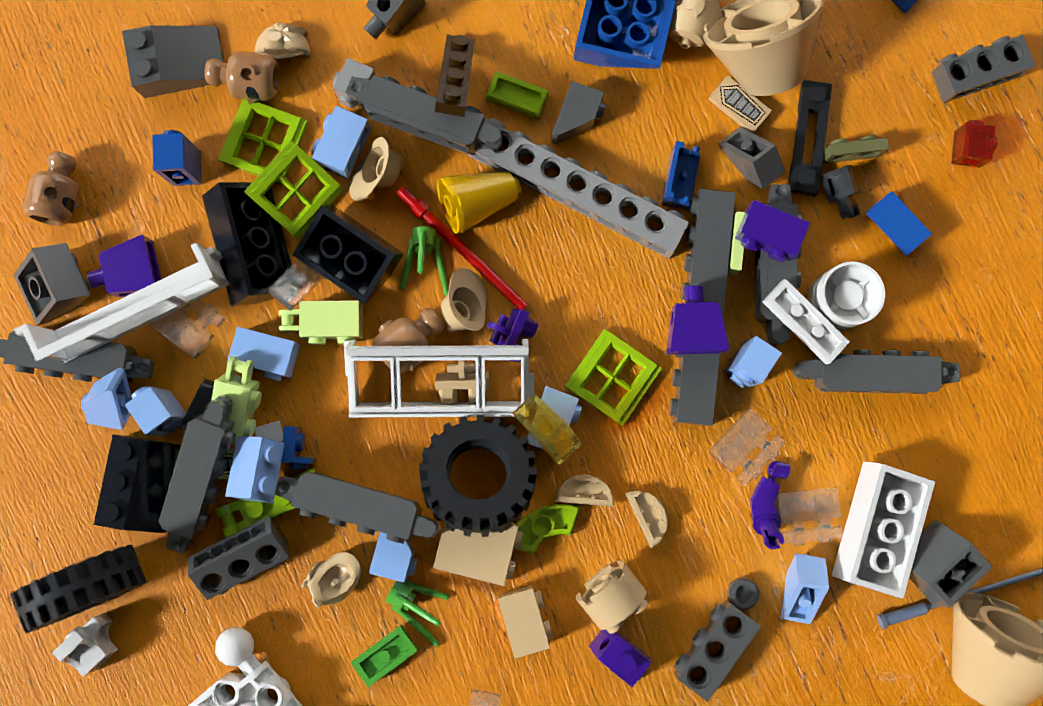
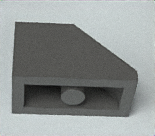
M572 81L552 132L551 143L559 144L592 129L596 119L601 121L607 105L602 103L604 92Z
M739 127L718 143L721 150L744 178L762 189L785 172L776 145L742 127Z

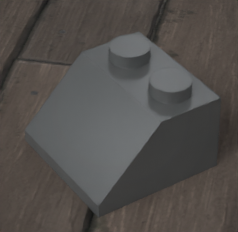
M67 243L32 248L14 273V277L37 326L43 325L80 307L90 295L88 282L82 278L77 267V259L70 252Z

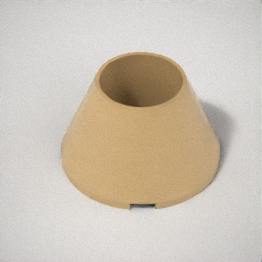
M737 0L719 10L712 25L710 21L704 25L705 33L703 38L708 47L748 94L768 96L782 93L800 84L808 75L824 4L822 0Z
M966 592L953 605L952 678L954 682L967 695L985 706H1028L1043 696V620L1038 618L1035 623L1019 614L1018 612L1021 608L985 594Z

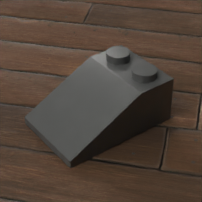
M150 25L122 31L131 85L143 98L208 86L209 84L205 80L206 62L216 58L224 63L219 32L216 26Z

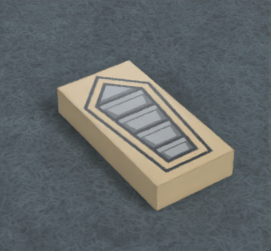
M728 75L708 98L710 102L741 127L752 133L756 131L772 111L756 97L748 94L741 85Z

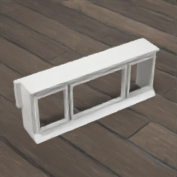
M194 243L191 245V248L198 262L55 331L29 324H24L14 330L17 335L26 338L36 361L49 357L60 359L67 363L229 285L218 260L223 259L222 254L213 247L205 249L198 243Z
M522 339V345L357 346V340H344L345 376H348L349 417H477V415H484V417H529V408H534V373H529L528 339ZM475 360L476 403L469 401L449 404L441 402H401L400 361ZM485 360H521V401H485ZM358 361H390L392 402H359Z

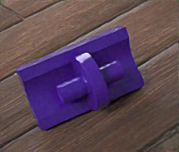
M512 309L509 318L501 314L497 324L489 321L486 328L493 331L490 342L497 345H518L516 342L519 335L522 334L532 338L539 324L528 317L529 312L523 309ZM510 360L521 363V360Z

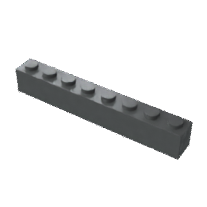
M700 189L695 198L692 197L690 201L689 215L694 216L693 226H688L686 242L691 243L690 254H686L683 270L687 271L688 275L687 283H682L681 300H685V287L703 286L704 302H718L723 318L735 193ZM720 353L675 355V357L679 358L678 369H674L672 375V386L676 387L675 398H671L669 404V415L673 416V423L706 427L713 426Z

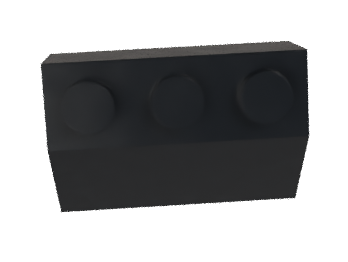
M321 205L292 256L363 304H366L390 278L405 253L335 206Z
M112 435L93 525L128 531L166 533V530L162 529L159 523V518L181 445L127 435Z

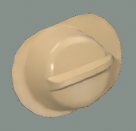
M379 137L373 141L367 154L352 175L349 192L351 198L355 201L364 200L375 188L392 186L398 179L405 158L403 155L390 149L388 141L384 137Z
M460 268L452 274L448 294L441 303V315L447 323V330L449 332L467 329L477 331L484 326L487 301L486 289L480 277L470 269Z

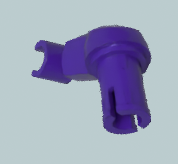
M773 461L768 465V478L761 477L750 498L753 527L756 533L763 536L767 548L778 549L780 545L777 539L783 545L784 537L779 530L781 520L774 505L780 489V485L775 482L777 478L786 479L788 477L790 465Z

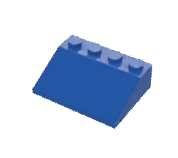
M586 0L573 60L600 67L660 69L676 0Z

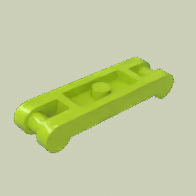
M313 468L305 472H302L292 478L300 479V476H302L303 474L307 472L316 473V471ZM275 494L273 503L240 499L216 509L215 512L217 517L222 519L225 527L222 530L225 538L268 516L275 518L296 509V507H292L291 501ZM240 510L244 520L236 523L233 513Z

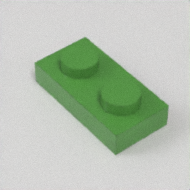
M401 624L353 659L351 664L367 687H370L417 652L419 648Z

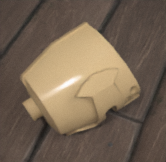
M676 0L668 32L669 37L685 49L702 47L705 44L703 38L705 33L704 25L709 21L711 25L714 23L717 12L721 10L719 1Z

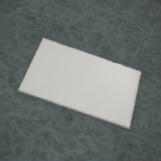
M280 421L255 428L256 437H264L279 442L283 441Z

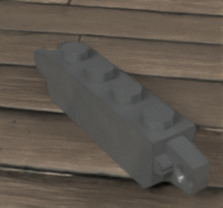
M373 75L371 80L352 76L347 86V96L363 104L371 120L467 155L475 152L477 146L486 149L490 148L495 151V149L498 150L502 145L501 130L496 128V126L493 127L492 124L486 123L484 115L481 114L482 112L473 106L466 105L465 117L435 112L436 97L428 95L420 87L411 85L408 88L400 85L396 79L390 76H383L381 78Z
M773 184L769 190L767 205L802 219V215L798 213V204H792L790 185ZM802 245L797 256L785 262H779L768 256L769 253L758 249L755 251L754 317L760 323H766L767 341L774 346L787 342L790 336V329L762 301L782 280L786 279L795 289L800 287L801 271L797 270V259L801 257Z
M15 330L9 334L8 340L0 339V358H4V364L15 365L14 371L34 374V369H42L45 376L63 378V373H71L74 380L92 382V377L103 378L117 368L125 369L127 381L132 382L133 379L152 378L155 361L137 356V352L133 347L125 346L121 343L108 342L64 363L63 360L49 357L36 361L26 338L17 335Z
M853 350V355L842 354L841 351L829 364H825L818 356H815L814 360L797 362L792 370L794 377L796 376L797 379L814 380V386L820 392L927 394L928 392H937L942 387V384L960 382L961 378L960 364L941 361V357L930 356L929 351H913L911 356H901V351L898 350L882 351V355H871V350Z
M220 395L215 400L209 402L205 413L189 421L186 427L159 518L162 529L168 531L166 548L183 554L188 549L193 537L200 531H204L210 521L211 515L208 514V509L218 495L219 488L216 487L218 477L220 478L226 469L227 460H224L226 450L231 448L236 435L232 432L235 421L229 420L233 403L227 395Z
M307 472L300 476V479L279 477L275 494L291 501L292 507L301 509L299 514L317 519L318 514L329 517L328 522L331 524L346 527L348 522L358 525L357 531L370 535H375L376 531L387 534V540L404 544L405 539H414L415 535L430 538L436 536L441 531L438 521L421 515L422 508L418 501L319 473Z

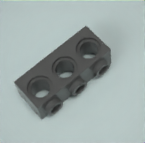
M1008 35L997 39L991 46L984 48L983 44L969 49L964 55L957 56L954 53L944 57L939 61L940 65L931 74L943 103L1020 78L1033 69L1035 63L1023 35L1012 39ZM979 64H981L985 70L981 69L979 67ZM952 72L958 76L959 80L953 77Z
M268 516L188 557V576L203 596L209 600L216 595L226 593L230 588L243 581L253 579L257 574L271 567L280 565L284 560L288 559L287 539L271 516Z
M726 600L723 604L718 603L709 616L711 619L705 629L700 628L692 639L694 645L687 654L685 652L682 653L674 665V668H676L674 675L677 679L707 702L761 627ZM731 616H737V627L731 631L726 630V620ZM719 641L721 643L720 651L715 655H709L707 651L709 644ZM694 667H703L704 672L701 678L697 680L690 679V672Z

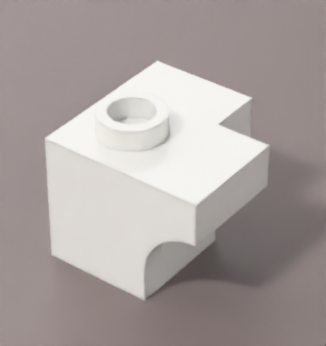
M106 613L93 617L83 627L78 626L65 637L66 640L52 654L60 662L72 665L83 677L95 672L118 650L110 641L108 635L109 627L113 622Z

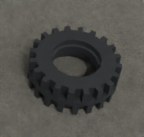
M477 415V421H467V417L463 416L459 418V424L452 426L450 422L443 425L444 432L440 435L434 433L431 437V445L429 448H424L422 453L423 461L420 464L421 489L427 508L430 507L433 511L434 518L438 522L440 520L445 522L447 529L452 532L456 528L464 531V536L471 537V532L481 533L482 537H487L490 531L498 529L499 533L506 530V526L511 522L516 524L520 520L522 512L524 510L527 511L530 506L537 476V467H535L534 463L535 454L534 451H530L527 447V438L525 436L520 438L516 434V427L512 424L508 428L502 426L501 419L494 417L493 422L484 421V415ZM477 448L490 450L498 455L505 464L507 473L505 484L498 493L490 498L479 500L463 496L455 489L450 479V470L455 459L463 452Z
M127 545L86 558L81 562L47 574L43 578L18 588L10 596L24 633L27 634L96 607L145 584L147 581L133 545Z

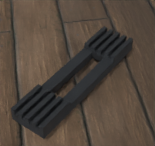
M803 80L801 83L793 158L788 182L790 190L794 194L800 193V195L806 194L807 196L812 195L814 197L819 194L832 84L809 80ZM810 111V113L816 112L818 119L812 164H805L802 161L808 113Z

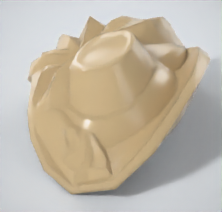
M277 22L261 33L256 41L254 53L269 54L275 59L290 58L303 54L308 57L311 55L310 46L303 36L307 34V30L302 27H295L291 23Z
M347 552L334 554L325 561H318L312 570L308 572L307 578L302 582L301 587H309L312 602L317 608H320L322 605L336 604L346 598L357 585L361 575L360 562Z

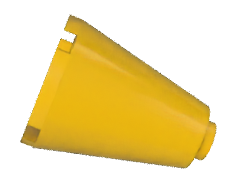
M510 172L444 176L437 181L440 204H445L448 212L444 214L445 219L455 234L466 231L516 201L518 193L521 192L518 178L512 176Z

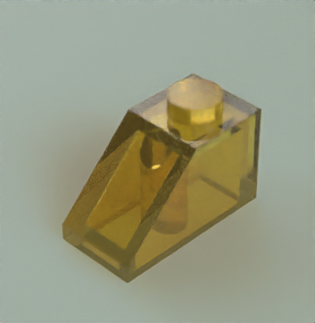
M535 393L512 413L535 441L559 465L582 445L571 427Z

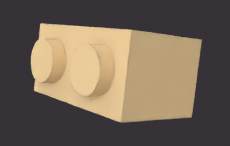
M533 585L499 594L498 601L514 658L549 649L548 640L553 638L549 620H542L540 610L545 609L541 592H534Z

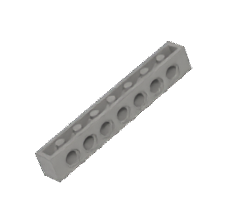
M494 118L485 119L486 123L492 124L493 127L496 126V128L501 130V141L506 143L508 148L500 152L477 146L476 151L467 156L498 172H510L512 176L518 178L520 183L667 258L672 256L689 224L688 221L684 220L682 214L674 210L666 211L658 207V203L649 197H638L632 193V189L621 183L615 185L607 181V177L598 171L592 170L589 172L585 170L575 159L570 157L564 159L556 155L555 150L545 144L538 146L532 143L530 138L519 131L513 133L505 129L504 124ZM522 155H530L534 161L531 164L524 165L518 159ZM552 167L557 169L560 174L555 178H549L544 174V171ZM578 180L584 184L585 188L581 191H575L569 184L572 181ZM604 193L609 196L611 202L600 204L595 196ZM625 206L632 207L636 212V216L628 218L622 214L621 209ZM651 219L659 221L661 230H651L648 227L647 221Z

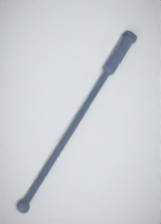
M1043 568L967 592L982 594L1043 575ZM921 602L886 614H877V620L880 627L885 629L890 625L928 614L929 610L940 606Z

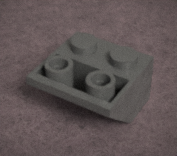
M934 520L921 532L909 578L933 606L950 608L992 566L971 542L939 521Z

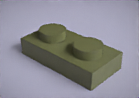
M870 135L852 142H848L846 138L833 140L824 149L823 163L879 158L889 150L888 138L877 139L875 135Z

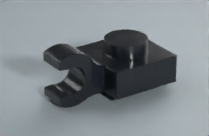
M845 165L821 175L828 202H838L842 219H851L861 215L860 208L852 197L860 193L852 166Z

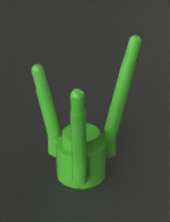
M415 227L412 229V238H409L400 289H405L414 251L418 254L417 271L419 274H422L425 255L431 254L432 249H434L444 295L447 296L449 287L440 249L441 239L435 238L436 230L434 228Z
M408 579L405 584L396 581L385 602L392 605L391 609L400 614L427 640L438 647L440 642L407 611L411 609L426 620L439 626L441 624L439 619L413 603L417 595L412 592L416 591L445 600L449 599V594L416 585Z

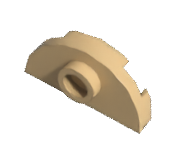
M588 474L575 475L566 480L558 489L555 502L615 507L614 497L608 485L600 478Z
M632 491L625 493L650 548H653L661 542L668 524L666 508L657 497L648 492Z

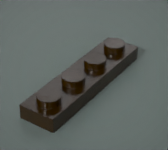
M447 34L435 112L465 117L474 39H469L463 35L453 36Z

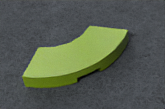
M552 504L538 508L526 515L518 523V531L524 533L520 550L534 554L538 545L546 538L557 534L571 535L580 507L570 504Z

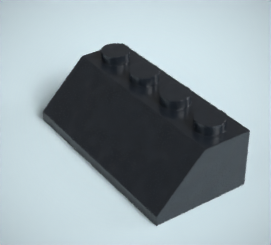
M219 182L202 195L216 250L223 257V259L219 260V263L229 282L226 289L231 306L257 304L299 291L282 226L244 192L252 182ZM270 187L263 196L276 206Z

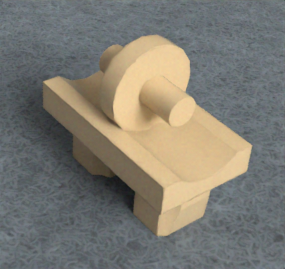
M458 360V364H447V373L436 374L435 390H439L441 403H456L457 389H468L469 402L476 403V373H466L476 372L475 363L465 364V360ZM485 372V395L486 389H489V372Z

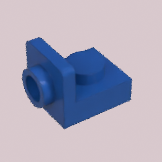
M284 426V448L281 462L290 463V469H307L308 464H316V458L299 457V451H303L305 446V434L301 433V427Z

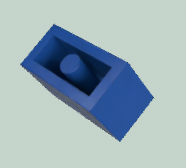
M166 130L163 134L152 135L153 170L173 186L202 184L201 151L183 133L176 130Z

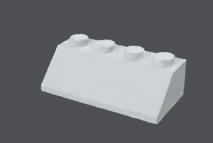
M863 461L832 576L903 599L935 481L884 464Z

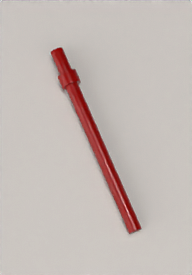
M402 186L396 194L412 208L411 212L419 220L423 219L434 228L446 242L518 310H524L529 305L430 210V205L423 199L419 200L405 186Z

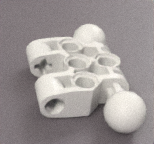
M232 627L224 630L219 635L216 641L215 653L218 660L223 664L238 666L244 674L228 672L189 706L303 705L290 690L288 681L280 677L267 660L261 664L254 656V639L251 633L244 628ZM226 684L234 687L235 696L227 692ZM268 688L274 689L277 692L278 700L269 697Z

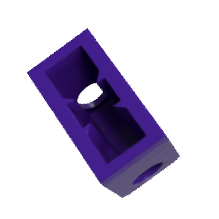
M139 235L99 254L101 269L87 273L88 282L93 289L106 286L108 294L116 297H126L162 280L154 243L144 235Z
M703 286L685 287L686 303H677L671 310L666 355L715 354L728 351L729 344L719 303L704 302Z
M606 629L600 630L589 645L596 658L632 688L652 663V658L618 631L609 634ZM609 640V642H608V644L606 645V647H605L604 649H602L603 646H604V644Z

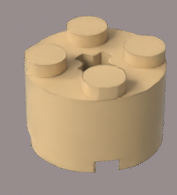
M622 560L617 561L619 566L616 568L609 564L598 571L584 584L587 590L583 596L580 592L576 596L577 602L597 627L601 630L606 629L609 634L616 632L623 625V620L630 614L640 613L648 604L644 599L647 593L646 589Z

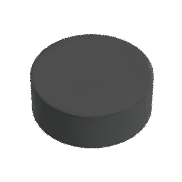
M737 578L729 584L727 596L729 601L737 608L749 609L757 603L759 590L755 583L749 579Z

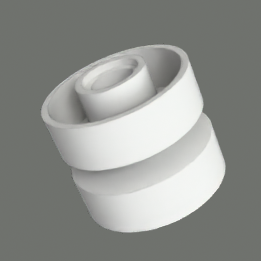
M845 262L819 276L812 283L808 291L807 300L838 331H843L870 321L880 312L885 300V288L878 273L868 265L860 262Z

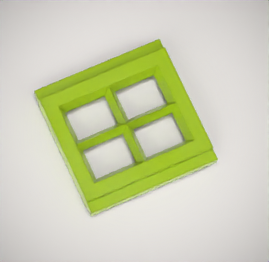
M243 99L218 161L258 176L266 168L257 165L264 145L278 149V154L291 140L299 146L308 122L298 116L259 102L249 104L247 99ZM255 113L269 118L262 138L247 132ZM275 120L289 125L282 145L267 140ZM244 138L259 142L252 162L237 157ZM290 167L282 174L285 178ZM279 180L275 182L283 185V183Z
M291 140L244 192L298 240L310 226L321 205H330L344 188ZM297 159L309 171L294 186L282 174ZM314 174L325 186L310 201L299 189ZM279 180L290 191L275 206L263 195ZM296 195L307 206L291 221L280 210Z
M604 329L565 384V387L623 426L662 368ZM611 346L625 355L613 373L600 365V362ZM629 359L642 367V370L631 386L617 377ZM595 369L609 378L597 396L584 387ZM613 382L627 390L615 408L602 400Z

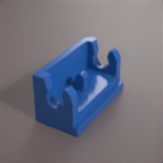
M676 141L671 151L661 205L689 210L700 159V147L695 146L694 149L684 148V142Z
M892 191L883 196L865 212L901 250L904 256H907L932 235Z

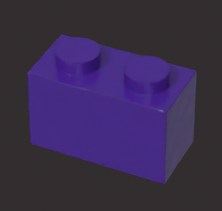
M753 200L745 211L734 239L741 241V245L747 249L754 251L760 249L769 253L768 256L776 261H790L797 256L810 222Z

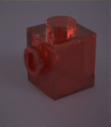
M971 120L955 130L951 164L980 168L991 161L997 146V137H994L995 126L984 125L985 123L980 120Z

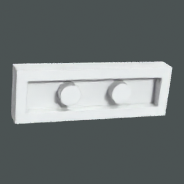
M786 279L782 280L762 301L825 364L831 363L849 343Z

